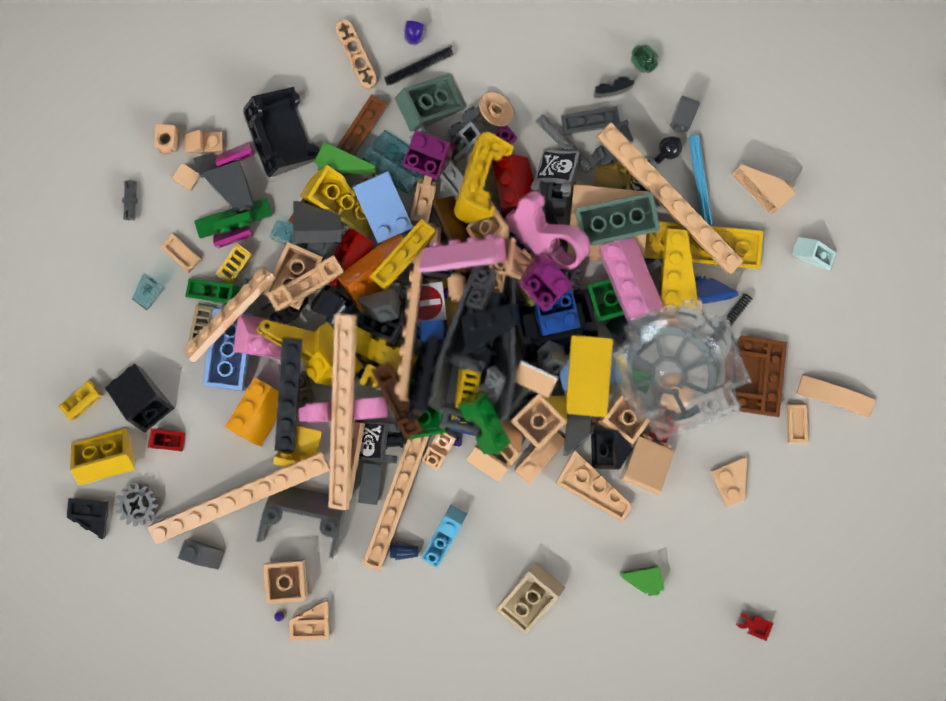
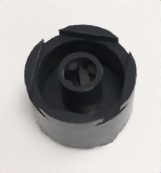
M325 285L312 301L310 308L319 315L320 313L327 317L325 320L332 326H335V314L351 315L356 306L351 305L352 302L337 290L332 292L330 290L331 287Z

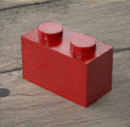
M348 228L334 257L341 268L346 270L371 252L375 242L361 233Z

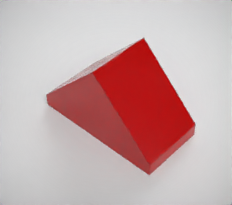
M150 428L147 448L182 452L185 433Z

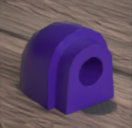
M406 21L404 29L406 42L411 45L419 44L423 39L425 26L416 21Z

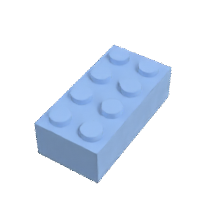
M213 309L212 319L222 309ZM245 312L242 313V314H245V315L256 316V315H254V314H252V313H245ZM238 318L208 348L203 381L204 386L245 391L250 355L233 352Z

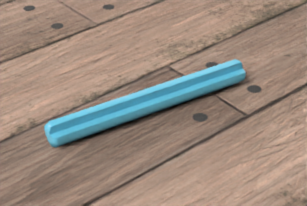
M691 135L689 137V145L700 216L710 226H713L699 135Z

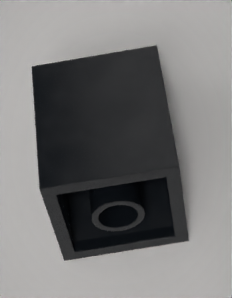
M136 364L128 367L125 372L105 387L124 418L144 433L175 409L147 373Z

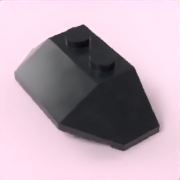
M401 305L399 318L382 323L366 314L365 311L362 313L357 307L351 315H356L357 327L390 344L396 345L403 332L405 306Z

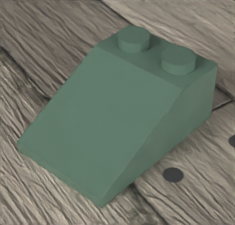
M450 74L403 88L394 98L410 132L418 130L423 125L427 127L465 109Z

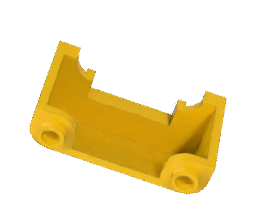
M485 132L477 136L454 207L456 217L467 224L493 216L495 207L490 206L488 203L490 194L482 189L492 158L498 161L502 156H510L514 148L513 145L492 133Z

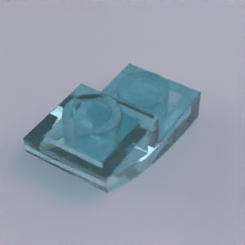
M279 220L276 221L269 236L272 240L283 244L289 242L305 250L309 244L295 243L294 226Z

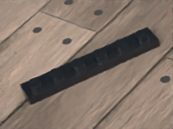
M282 338L275 451L294 452L303 339Z

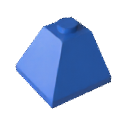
M706 276L695 277L699 305L730 300L739 296L738 291L713 278L706 279Z

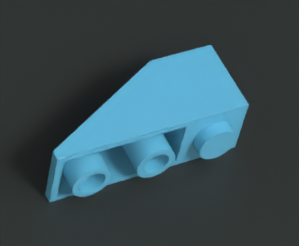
M452 505L449 506L423 553L422 560L438 568L467 516L465 512Z

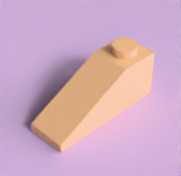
M556 432L539 449L535 447L514 471L529 484L564 446L565 439Z

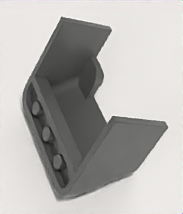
M290 487L268 496L262 513L256 542L265 540L268 524L278 523L282 518L283 511L321 519V533L324 536L333 538L329 557L333 558L336 556L346 510L329 508L328 494Z

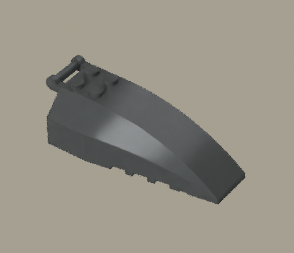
M488 264L477 265L472 268L436 359L435 370L431 377L432 387L427 398L428 405L442 413L439 428H453L470 432L471 435L475 436L478 435L480 429L479 425L473 422V425L448 420V415L462 418L464 416L460 408L455 407L458 370L460 368L457 365L447 363L445 356L451 357V355L447 354L450 350L461 355L466 354L461 316L476 312V309L468 307L465 302L473 287L470 282L477 267L487 268ZM508 275L505 276L502 292L508 295L507 305L516 303V278ZM515 327L503 335L497 336L489 343L498 352L496 368L505 377L503 390L493 407L500 421H504L509 416L515 383ZM483 370L481 372L479 385L486 383L488 371ZM465 382L464 385H466V386H471L472 383H466V382ZM463 390L464 394H471L470 391Z

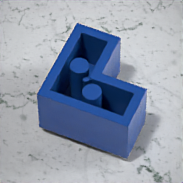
M443 320L419 322L420 326L416 328L417 338L421 339L422 344L430 335L438 337L437 344H439V350L437 355H434L433 362H436L445 338Z

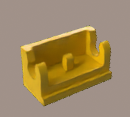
M367 364L359 384L367 387L371 382L373 383V388H379L371 371L376 367Z
M88 380L58 407L69 420L75 421L104 395L91 380Z

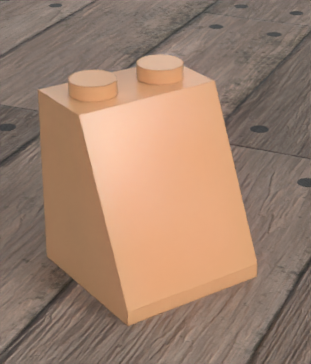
M643 434L633 444V451L628 456L619 479L660 495L675 451L670 449V445L663 442L656 444L652 442L654 438Z

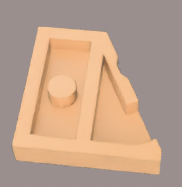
M746 457L711 471L726 507L745 500Z
M328 601L318 604L289 621L290 640L329 639Z

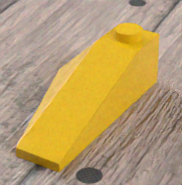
M325 165L309 179L299 196L315 207L340 214L341 223H345V226L368 238L372 229L354 190L349 187L343 175L330 166Z

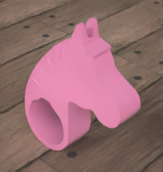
M536 191L528 193L519 202L517 210L513 209L504 219L508 230L535 257L543 253L558 268L573 269L577 267L590 252V243L587 236L575 226L548 224L542 210L544 205L543 196ZM558 238L568 240L575 247L577 256L568 254L560 246Z
M385 397L353 400V420L389 417L388 402ZM332 402L310 404L299 408L297 411L299 413L297 422L331 421Z

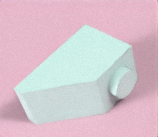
M798 237L792 255L806 263L831 270L836 252L818 240Z

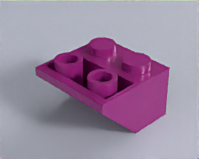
M415 130L402 166L438 180L450 163L456 145Z
M543 253L527 266L518 283L544 312L573 285L552 260Z

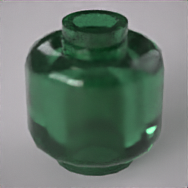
M638 45L632 50L630 61L639 72L650 73L656 69L659 63V56L649 45Z

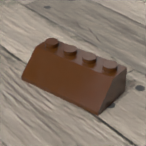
M454 196L432 201L433 209L447 241L460 240V243H467V239L471 237L466 227L470 223L467 224L456 217L454 207L457 200H455ZM473 266L460 268L462 275H469Z

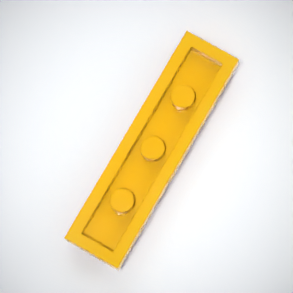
M421 219L372 273L370 278L384 290H387L437 234L436 230Z

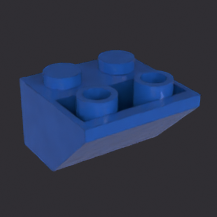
M572 290L566 291L545 312L534 301L535 319L539 336L580 328Z

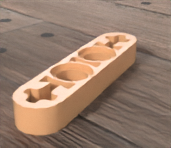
M341 20L336 25L337 35L361 86L368 90L373 89L377 84V78L352 24L348 20ZM344 25L346 28H348L347 31L350 36L348 38H346L345 33L341 31L342 26ZM350 42L358 44V48L355 51L348 50L347 45ZM361 58L366 61L363 68L356 67L355 62L357 59ZM366 71L369 78L373 77L371 84L364 83L365 76L362 72Z

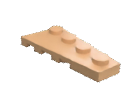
M575 450L573 451L555 484L623 522L632 504Z

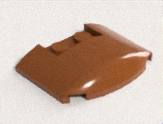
M741 335L738 339L739 341L730 352L725 370L726 394L732 411L779 418L787 342Z

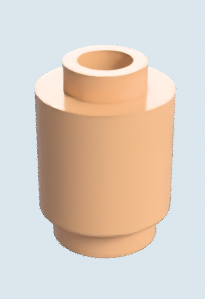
M452 273L451 277L447 278L449 297H451L452 302H459L467 283V278L462 276V273Z

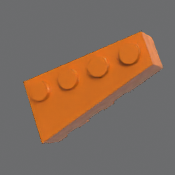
M401 234L384 241L337 277L352 304L362 313L364 309L358 302V298L382 291V287L374 282L370 276L405 238Z

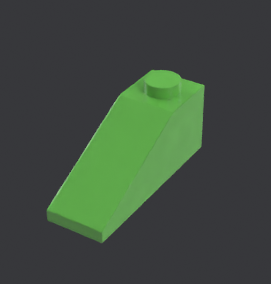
M326 142L323 143L314 161L318 171L325 165H328L341 175L377 174L378 172L375 165Z

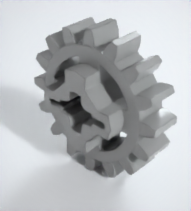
M136 484L134 489L133 485H129L128 490H121L123 496H117L120 502L115 503V506H119L120 509L116 513L122 514L120 520L127 519V525L131 524V522H133V526H138L139 522L141 525H145V519L152 521L150 515L157 514L154 508L159 507V505L154 504V501L158 497H152L154 491H147L148 486H144L141 489V485ZM138 492L134 498L128 497L130 494ZM134 502H138L140 508L135 509L136 505H134ZM140 512L145 513L143 517L136 518Z

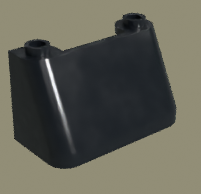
M294 87L252 96L244 106L243 112L264 171L269 178L314 162L320 151L317 145L307 141L296 112L298 104H300V96L296 93Z
M577 289L573 293L580 328L539 336L535 319V308L532 309L530 304L526 302L517 303L520 324L516 327L524 360H538L537 350L549 340L564 346L565 354L570 353L571 336L598 337V325L587 289Z

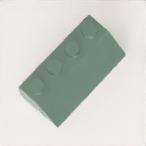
M652 192L574 210L577 226L587 236L590 246L661 231Z

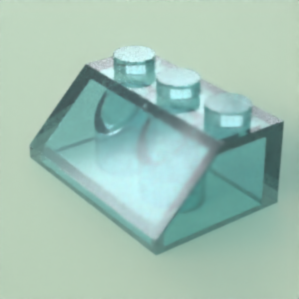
M386 130L368 146L362 159L376 166L378 169L377 175L388 171L394 186L406 194H409L415 188L419 179L423 176L421 173L402 166L409 145Z

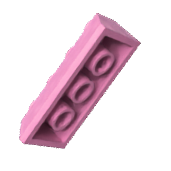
M497 235L485 236V240L479 241L478 237L468 238L467 243H460V240L448 241L449 245L442 246V242L432 243L430 248L423 249L419 272L507 262L504 238H497Z
M635 238L620 239L600 246L599 255L627 322L664 309Z

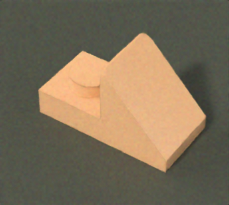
M201 130L185 134L186 154L224 152L222 132L203 133Z

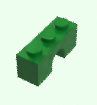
M486 393L470 394L458 404L465 420L473 421L481 428L482 432L475 439L483 454H499L511 443Z

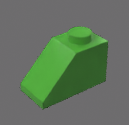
M658 565L620 572V576L643 593H648V596L659 595V591L664 590L661 571Z

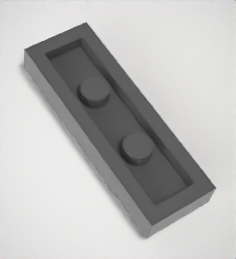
M617 106L561 115L564 135L604 129L609 123L613 125L620 123Z

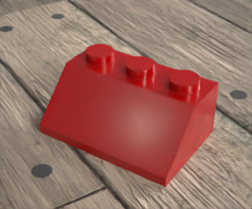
M512 154L510 156H502L498 161L492 158L491 166L502 218L507 217L513 209L517 210L519 202L528 193L534 191L531 189L534 180L528 157Z

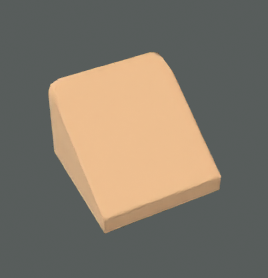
M181 163L172 179L191 191L200 176L199 173Z

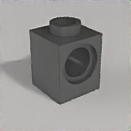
M549 340L537 350L541 370L555 375L567 365L564 346Z

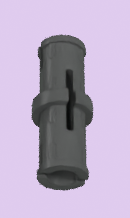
M124 181V197L122 198V203H124L123 220H136L135 207L138 203V199H136V181H129V183Z
M450 350L447 354L451 355V357L445 356L447 363L457 365L460 369H469L478 374L483 371L478 369V367L484 369L483 361L472 359L467 354L461 355Z

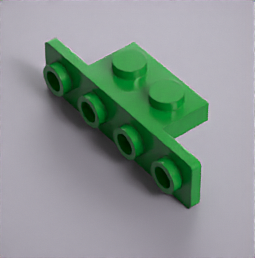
M263 198L254 201L255 208L251 209L250 212L237 214L233 209H229L195 220L194 223L199 238L202 239L218 233L225 234L231 232V229L237 227L244 228L252 222L271 217L272 212L268 200Z

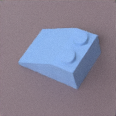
M388 171L352 186L378 243L413 228Z

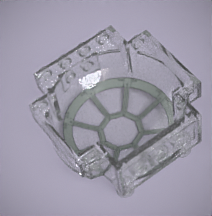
M693 298L681 302V306L676 307L673 304L658 312L655 310L647 313L645 316L629 319V323L623 326L627 338L623 343V347L618 348L619 352L613 355L617 364L619 389L626 404L635 413L637 422L649 418L650 431L656 434L658 440L742 411L734 388L751 382L727 317L719 318L717 314L707 318L700 299L693 301Z

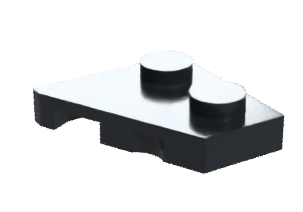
M70 497L68 498L66 518L80 524L85 530L93 532L98 538L104 539L109 501Z

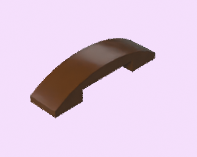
M390 362L372 369L371 371L397 420L404 438L406 439L422 432L423 429L418 418L414 421L406 419L410 400L409 398L408 401L400 400L398 394H396V383L400 382Z

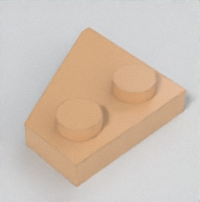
M514 238L507 239L505 275L520 280L527 266L534 259L531 258L525 249L521 250L515 244L516 240Z

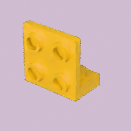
M296 425L294 452L278 451L274 456L273 464L286 467L318 453L322 431Z

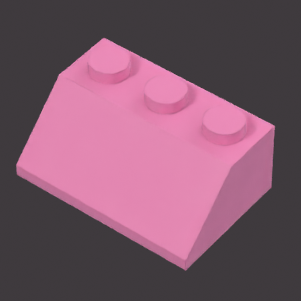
M241 314L237 320L233 352L281 359V347L257 332L258 325L263 320H269V318Z

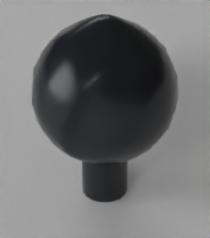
M673 136L665 137L660 142V153L654 158L655 162L660 164L665 158L675 159L682 151L681 139Z

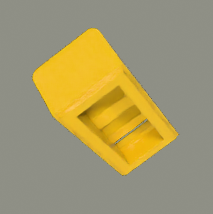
M237 243L215 275L227 284H233L254 255ZM240 252L245 256V258L242 259L236 254ZM233 258L238 260L241 264L239 266L232 261ZM230 264L237 270L233 272L227 266ZM226 270L232 277H227L223 274V271Z
M469 369L458 370L456 408H459L458 404L462 402V398L470 395L464 394L463 390L470 391L471 394H478L481 373L478 374ZM465 382L472 383L471 386H466L464 384Z

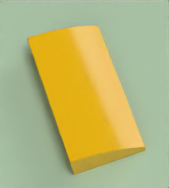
M571 336L565 414L607 417L613 339Z

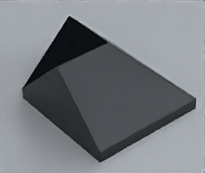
M618 430L593 431V434H591L592 467L610 470L622 468L623 463L631 454L633 448Z

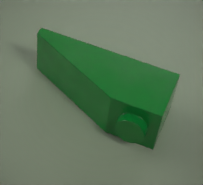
M189 278L185 297L227 305V302L234 298L242 287Z

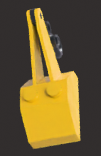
M308 296L299 310L288 306L282 310L274 311L269 316V320H263L258 325L257 332L280 347L282 346L283 337L303 339L301 360L304 361L303 368L307 375L315 383L333 387L334 329L328 322L320 326L315 332L287 325L297 319L302 309L306 307L309 300ZM356 357L354 377L364 367Z

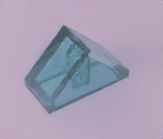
M144 273L132 299L145 310H148L166 287L152 276Z

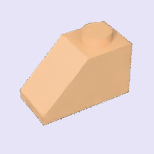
M504 420L501 424L511 443L500 453L512 465L521 454L522 433L511 421Z

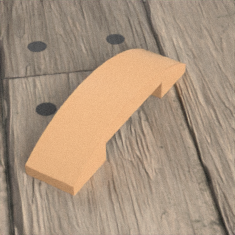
M333 255L319 263L311 271L266 295L275 310L279 311L319 290L344 273Z
M804 375L801 377L796 394L849 410L852 413L870 418L875 399Z

